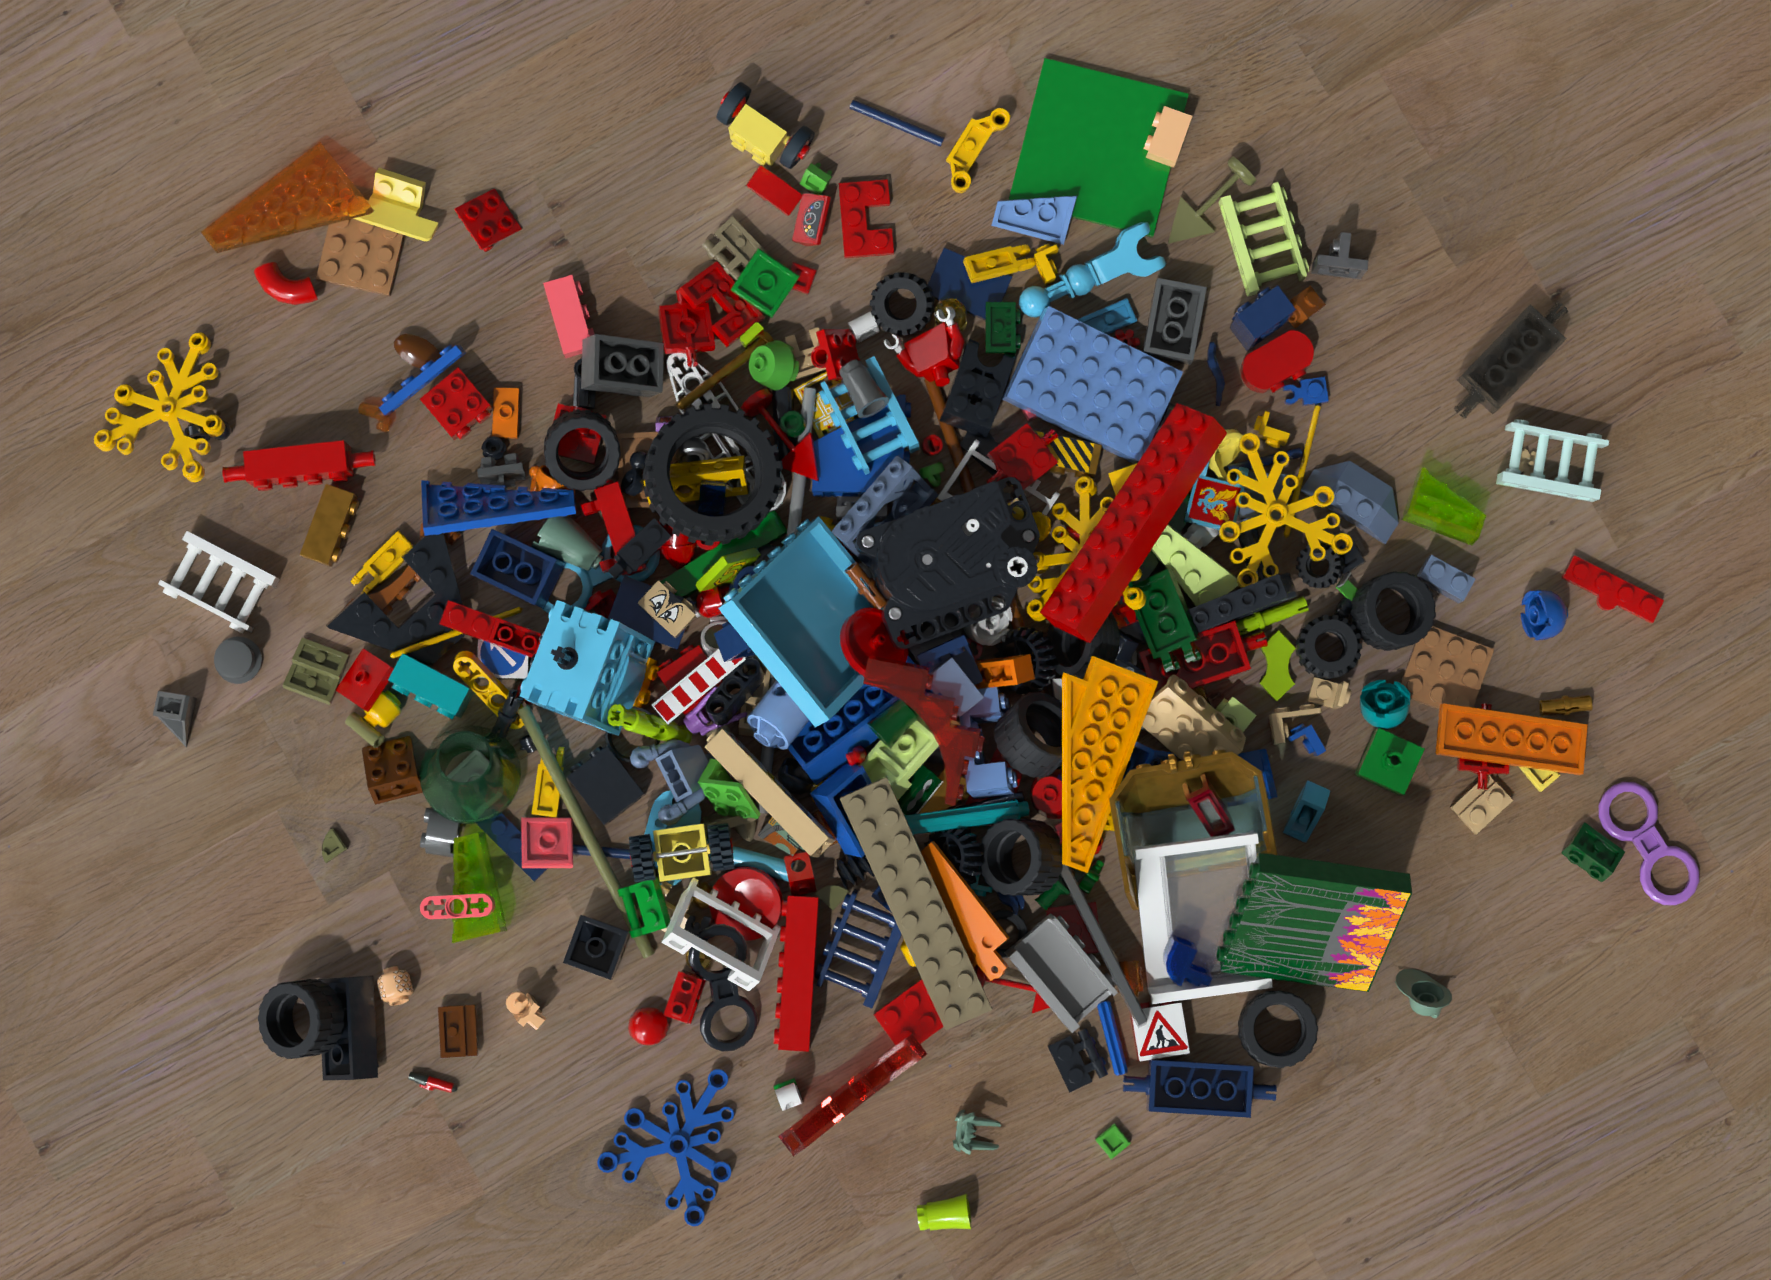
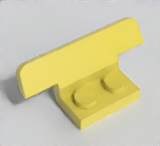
M378 168L375 172L373 194L369 200L346 193L341 206L342 213L346 217L422 241H430L438 229V222L418 216L423 207L426 182L382 168Z

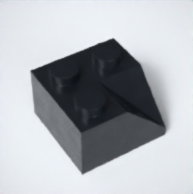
M580 915L563 963L613 980L630 932Z

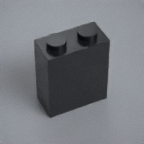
M599 746L589 754L591 759L583 764L580 761L569 769L571 774L567 778L600 821L606 826L646 794L609 747L606 746L603 749L602 746Z

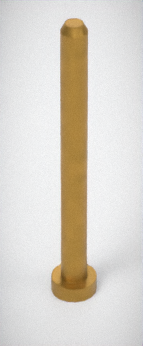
M763 331L759 335L757 342L677 402L678 409L684 410L746 363L757 347L774 341L771 335Z

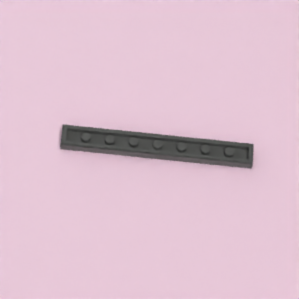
M1063 864L1060 876L1066 888L1070 891L1069 894L1137 1027L1140 1028L1147 1024V1018L1069 866Z

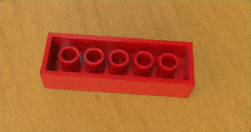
M788 896L787 901H782V916H786V926H781L780 942H785L784 952H779L778 967H783V977H778L777 993H782L781 1003H776L775 1018L780 1019V1028H775L774 1044H778V1050L806 1052L810 1050L818 897Z

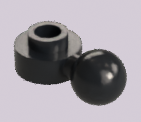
M224 421V432L220 436L214 437L215 439L225 440L230 436L231 427L226 421ZM193 423L189 424L184 430L185 436L196 440L204 438L208 441L211 438L204 431L203 427Z
M635 451L630 456L632 469L625 474L621 483L622 492L630 496L641 493L645 487L641 472L645 468L646 452Z

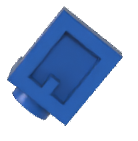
M1302 723L1290 730L1292 735L1287 738L1289 742L1303 735L1305 740L1302 743L1308 754L1313 753L1316 757L1326 751L1312 725L1305 727Z

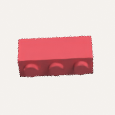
M569 275L543 283L565 358L582 354V340L595 333L593 328L588 329L586 320L590 319L587 305H581L579 296L583 295L580 281H574L573 276Z

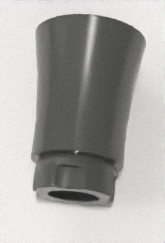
M857 359L852 360L839 370L859 418L872 416L889 403V398L879 388L861 361H857Z

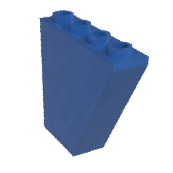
M906 395L897 396L896 399L905 417L911 418V403L907 402ZM885 406L878 413L866 418H857L847 423V426L852 433L885 417L889 410ZM889 425L856 443L861 453L864 454L897 438L900 431L897 425L893 427ZM840 427L814 441L819 481L812 479L813 496L861 497L896 456L910 464V451H905V448L900 447L867 463L870 473L865 475L863 469L857 470L852 460L855 454L851 447L846 448L840 436L844 434Z

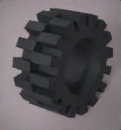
M1320 543L1326 551L1325 558L1329 562V569L1324 575H1316L1311 569L1313 560L1309 556L1311 549L1308 545L1305 550H1301V555L1296 560L1298 561L1296 570L1299 571V578H1302V582L1314 588H1328L1330 585H1335L1337 579L1342 577L1341 572L1344 570V566H1342V562H1344L1343 557L1335 553L1331 545ZM1314 549L1313 555L1315 557L1322 556V552L1319 549Z

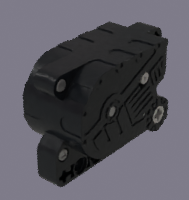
M1008 477L996 482H990L967 493L955 495L932 506L920 508L908 515L867 529L855 538L854 544L860 554L870 558V572L876 582L875 585L887 600L881 616L893 647L905 650L1008 610L1016 591L1031 583L1037 574L1038 566L1033 553L1039 542L1040 534L1020 482L1016 478ZM1006 483L1009 487H1014V491L1011 492V496L1009 493H1004L1003 489L1006 487ZM1018 497L1019 501H1016L1011 505H1008L1007 502L1011 501L1012 498L1014 500ZM1013 507H1020L1023 510L1024 516L1022 520H1016L1012 516ZM997 595L1003 599L1004 605L1002 609L993 607L991 601L994 596ZM974 604L979 607L980 615L978 618H972L968 614V607ZM947 613L955 615L957 622L954 627H949L945 624L944 617ZM923 622H928L932 625L933 633L930 636L922 634L920 627ZM911 626H914L916 636L907 639V645H904L903 641L898 642L897 637L900 636V631H902L903 635L913 632Z

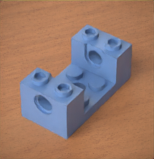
M998 687L978 689L984 698L960 716V725L963 727L961 736L967 792L974 799L1014 794V787H1018L1016 772H1013L1012 768L1007 767L1006 762L985 764L984 751H981L979 747V741H983L982 728L978 724L997 722L1010 708L1009 699L1006 698L1005 693H1002Z

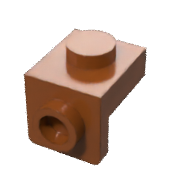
M1311 285L1290 300L1296 310L1288 321L1294 328H1297L1326 305Z

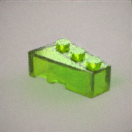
M1422 467L1416 475L1402 520L1472 546L1480 536L1486 514L1462 496L1456 495L1447 488L1448 485L1444 482H1439L1428 473L1427 469Z

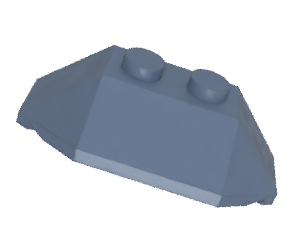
M1351 461L1314 469L1302 487L1301 492L1310 497L1321 486L1331 488L1334 492V500L1326 508L1378 541L1386 544L1399 524L1392 487ZM1319 494V500L1325 502L1327 500L1326 494Z

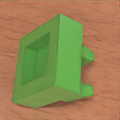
M811 163L800 182V185L815 195H823L832 177L831 170L825 173L819 169L820 163L815 165Z

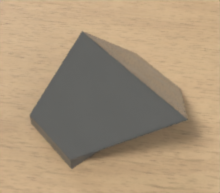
M158 691L153 716H157L187 748L197 698Z

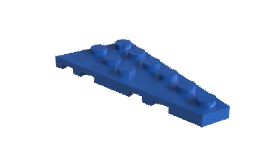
M421 480L423 530L425 536L576 514L573 490L544 488L537 492L528 491V487L506 490V486L472 483L460 487L453 486L452 482L431 485L430 481Z

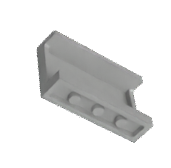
M1050 913L1004 953L1066 1028L1073 1033L1080 1027L1078 1024L1080 1020L1109 995L1115 996L1118 992L1114 988L1116 984L1113 978L1108 973L1103 975L1098 969L1101 966L1099 961L1092 954L1087 956L1082 950L1085 945L1077 935L1072 937L1068 933L1069 925L1061 916L1056 918Z

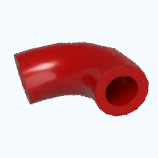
M276 262L266 263L254 269L255 277L264 292L278 302L299 305L318 300L310 277L300 280L288 279L283 276Z

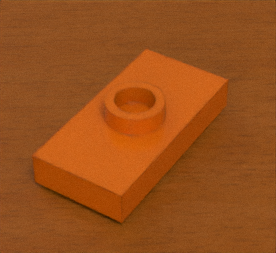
M494 388L492 436L500 439H518L519 388Z

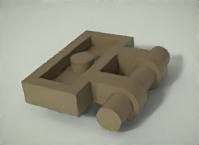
M733 216L714 233L720 240L716 245L709 239L702 245L708 252L707 256L712 261L715 259L735 281L741 275L737 268L741 264L746 267L758 248L767 254L766 250ZM726 247L735 256L731 262L722 253Z

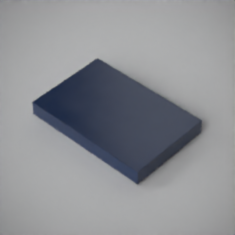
M943 248L928 282V286L933 290V297L985 320V302H1002L1012 276L1003 275L971 283L963 263L966 257Z
M624 576L608 620L612 619L620 622L655 642L678 650L685 629L677 638H674L638 604L641 598L653 586ZM675 595L680 601L684 599L683 597ZM686 599V600L689 601L693 606H695V602H694V601H691V600Z

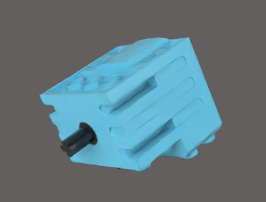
M557 600L549 612L547 627L540 635V645L537 653L531 658V668L528 676L521 684L520 697L544 709L619 736L622 726H612L608 723V711L614 704H621L626 709L633 707L642 687L646 663L655 641L612 619L608 620L601 615L591 614L584 609L576 606L572 607L567 603Z

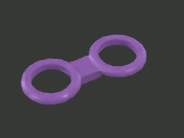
M1621 782L1611 786L1603 794L1599 803V819L1602 827L1612 837L1621 841H1632L1643 857L1644 861L1640 868V882L1644 892L1653 901L1662 905H1678L1687 901L1695 893L1699 884V868L1695 859L1686 850L1677 846H1667L1655 828V823L1658 819V805L1654 795L1646 787L1635 782ZM1623 792H1633L1639 795L1647 807V817L1644 824L1634 831H1624L1617 828L1609 815V807L1612 800ZM1664 856L1679 858L1688 870L1686 887L1675 895L1660 893L1651 881V869L1654 863Z

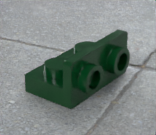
M985 302L986 353H1011L1015 355L1016 349L1021 348V335L1016 334V324H1020V309H1016V302Z
M1584 822L1561 853L1571 863L1585 870L1592 878L1603 882L1613 874L1625 851Z

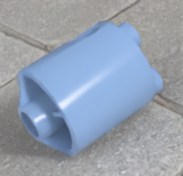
M776 680L749 714L747 721L755 732L754 737L759 743L767 747L787 749L808 723L809 719Z

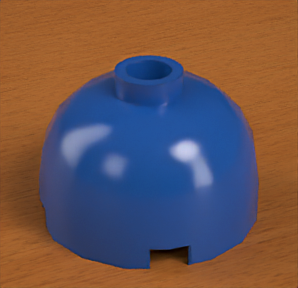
M1532 590L1526 593L1521 604L1525 605V614L1521 613V621L1527 636L1530 638L1534 637L1535 640H1546L1562 632L1568 618V609L1561 597L1547 590Z

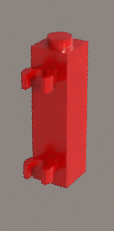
M608 480L603 486L594 489L597 500L582 504L581 507L585 516L601 511L616 556L617 552L637 534L620 483ZM611 558L599 562L602 572L607 573L617 561ZM644 563L636 572L633 571L630 575L625 571L622 576L628 577L648 570L647 565Z

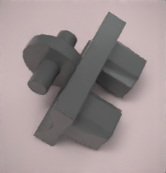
M518 454L505 455V465L496 466V461L493 457L481 458V466L477 469L480 483L506 486L507 490L508 487L516 486L515 481L526 480L523 464L520 463Z

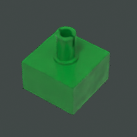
M1381 728L1374 729L1354 775L1399 796L1405 795L1425 748Z

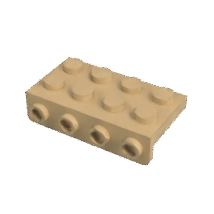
M1176 675L1170 676L1167 684L1153 695L1142 725L1181 760H1184V751L1189 750L1191 755L1199 754L1202 757L1212 755L1211 753L1217 750L1232 751L1238 755L1243 751L1246 740L1241 729L1230 723L1221 712L1216 711L1207 703L1203 696L1198 695L1184 680L1179 679Z

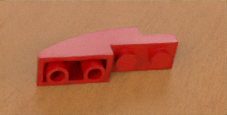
M450 600L447 601L439 623L465 635L531 658L537 653L540 645L541 633Z

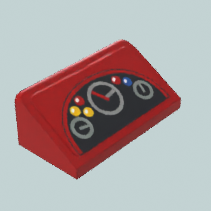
M815 194L802 195L792 237L793 242L804 246L821 244L831 197Z

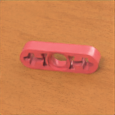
M485 893L429 896L423 899L420 904L421 914L427 919L484 917L492 914L495 909L493 897ZM481 898H483L484 902H488L489 906L484 908V912H482L481 908H471L472 914H469L470 903H479ZM455 899H460L464 903V910L460 914L454 913L451 909V904ZM433 900L434 905L445 904V909L435 910L434 915H432V911L427 910V905H431Z

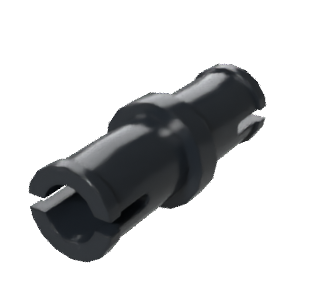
M510 690L504 705L498 710L497 721L491 730L492 734L496 736L498 730L501 729L498 738L507 737L512 722H515L518 717L517 711L524 700L523 697H520L521 692L515 698L518 690Z

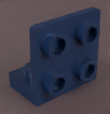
M963 634L917 654L928 682L930 679L927 675L950 657L955 660L974 685L983 681ZM934 693L937 701L944 699L941 693L937 695Z

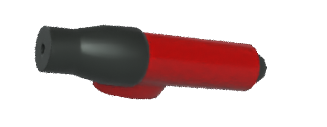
M414 1072L409 1074L408 1080L420 1084V1087L427 1090H434L435 1088L449 1093L458 1090L454 1083L434 1078L427 1074Z

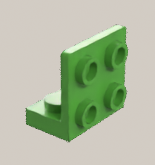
M710 759L698 780V784L714 806L715 811L722 816L731 815L745 819H758L761 814L742 784L733 782L726 769L716 759Z

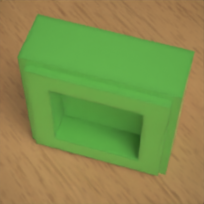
M1115 1123L1095 1139L1111 1160L1131 1144Z

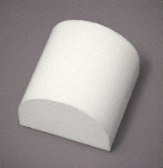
M871 311L848 322L857 343L879 333V327Z

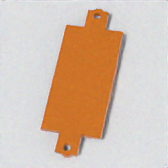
M933 841L921 853L973 967L978 964L990 981L1000 978L1009 966L996 949L1010 937L935 841ZM994 966L998 968V972L994 970Z

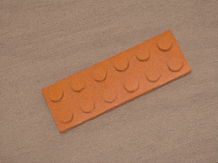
M1443 703L1440 704L1435 754L1582 775L1584 774L1588 724Z

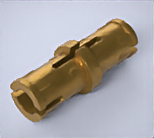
M1565 695L1558 699L1539 700V711L1541 716L1562 713L1565 716L1570 715L1572 712L1592 711V698L1590 695L1568 697Z

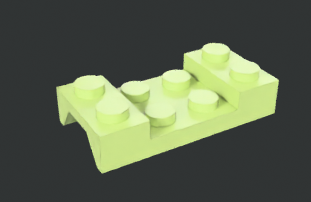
M924 692L916 700L922 706L924 712L904 732L892 749H889L880 740L868 753L865 761L859 764V766H863L872 783L887 776L897 800L912 785L908 781L909 778L941 743L947 746L963 728Z

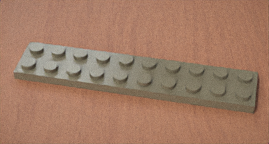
M887 776L840 797V801L945 1031L991 1011V1004Z

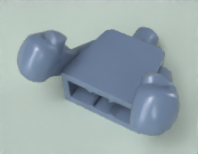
M673 739L658 745L638 746L632 750L630 760L631 764L636 768H644L649 765L650 761L656 760L676 800V803L673 805H665L659 810L658 819L663 824L668 826L676 824L683 815L688 813L687 810L705 798L704 791L698 784V780L710 759H714V757L708 753L704 754L699 745L690 746L689 743Z

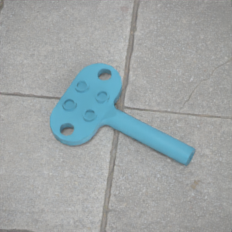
M671 790L663 792L655 800L644 835L650 834L653 851H656L653 831L701 823L702 811L699 803L687 810L688 813L683 815L676 824L668 826L658 819V812L665 805H673L674 796ZM733 846L734 867H754L766 872L772 878L789 882L783 859ZM656 861V862H654V864H655V869H658V865H657V861ZM682 879L672 880V881H666V882H668L669 884L675 886V885H677Z

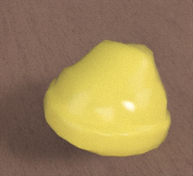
M1225 429L1227 434L1210 459L1209 467L1215 472L1218 480L1226 481V472L1223 467L1234 461L1241 452L1239 440L1243 435L1235 429Z

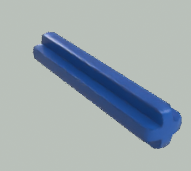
M1103 1001L1098 1004L1097 1008L1114 1074L1119 1076L1128 1073V1068L1110 1001Z

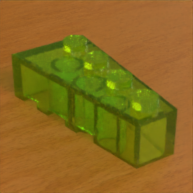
M485 832L454 838L453 895L489 894L495 901V909L492 914L484 917L452 918V943L507 931ZM481 898L479 903H470L469 914H472L471 908H481L482 912H484V908L489 906L488 902H484L483 898ZM455 899L453 912L460 914L464 910V903L460 899Z

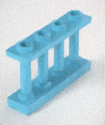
M875 356L865 361L872 378L889 398V403L886 405L889 412L886 413L885 417L851 433L845 420L857 415L855 406L852 405L840 411L834 398L848 392L844 383L829 390L826 382L823 381L820 383L822 391L819 392L824 405L830 404L833 410L830 416L836 427L841 426L844 432L840 436L846 448L851 447L855 454L852 460L857 470L863 469L865 475L870 473L867 463L900 447H903V449L908 447L910 453L920 450L919 442ZM889 425L892 427L897 425L900 431L897 438L867 453H861L856 443L857 441Z

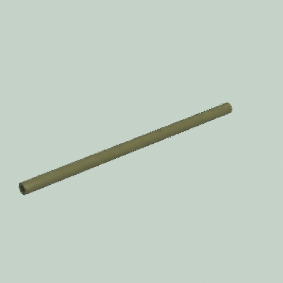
M529 705L519 709L518 713L629 931H632L623 899L619 897L617 891L622 887ZM646 934L634 938L644 959L655 953Z

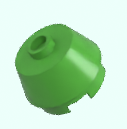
M779 340L757 347L749 359V371L753 379L770 390H780L790 381H794L799 371V361H795L792 352L794 348Z

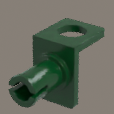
M1072 868L1075 872L1074 878L1078 883L1084 876V872ZM1059 875L1058 881L1054 883L1052 888L1040 894L1035 901L1047 911L1061 894L1068 895L1070 891L1066 888Z

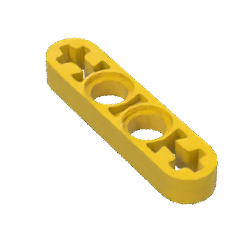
M459 652L454 660V671L498 717V710L504 703H495L492 700V696L500 694L507 699L509 690L472 652ZM461 661H463L464 663L469 661L470 666H461ZM485 677L488 679L489 684L480 686L475 682V679ZM521 717L512 722L511 729H519L524 726Z

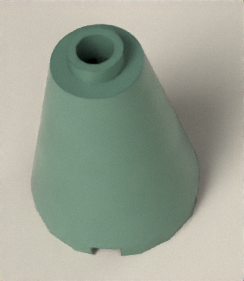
M570 515L548 518L537 534L541 537L538 541L539 543L533 541L531 546L544 554L587 571L591 568L596 570L600 565L599 562L604 559L601 556L603 550Z

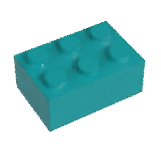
M403 653L388 681L394 683L393 689L406 696H409L410 693L415 694L414 700L429 708L433 704L438 706L437 712L452 720L455 716L462 718L475 693L470 688Z

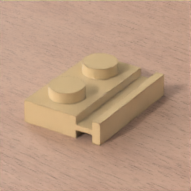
M1488 775V790H1478L1477 782L1450 807L1474 834L1480 832L1513 801L1490 775Z

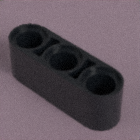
M746 657V660L731 671L708 698L705 707L714 724H727L762 684L764 673L756 658ZM749 670H756L754 674L746 675ZM733 689H740L738 693L730 694ZM719 707L724 708L723 711L714 713L715 709Z

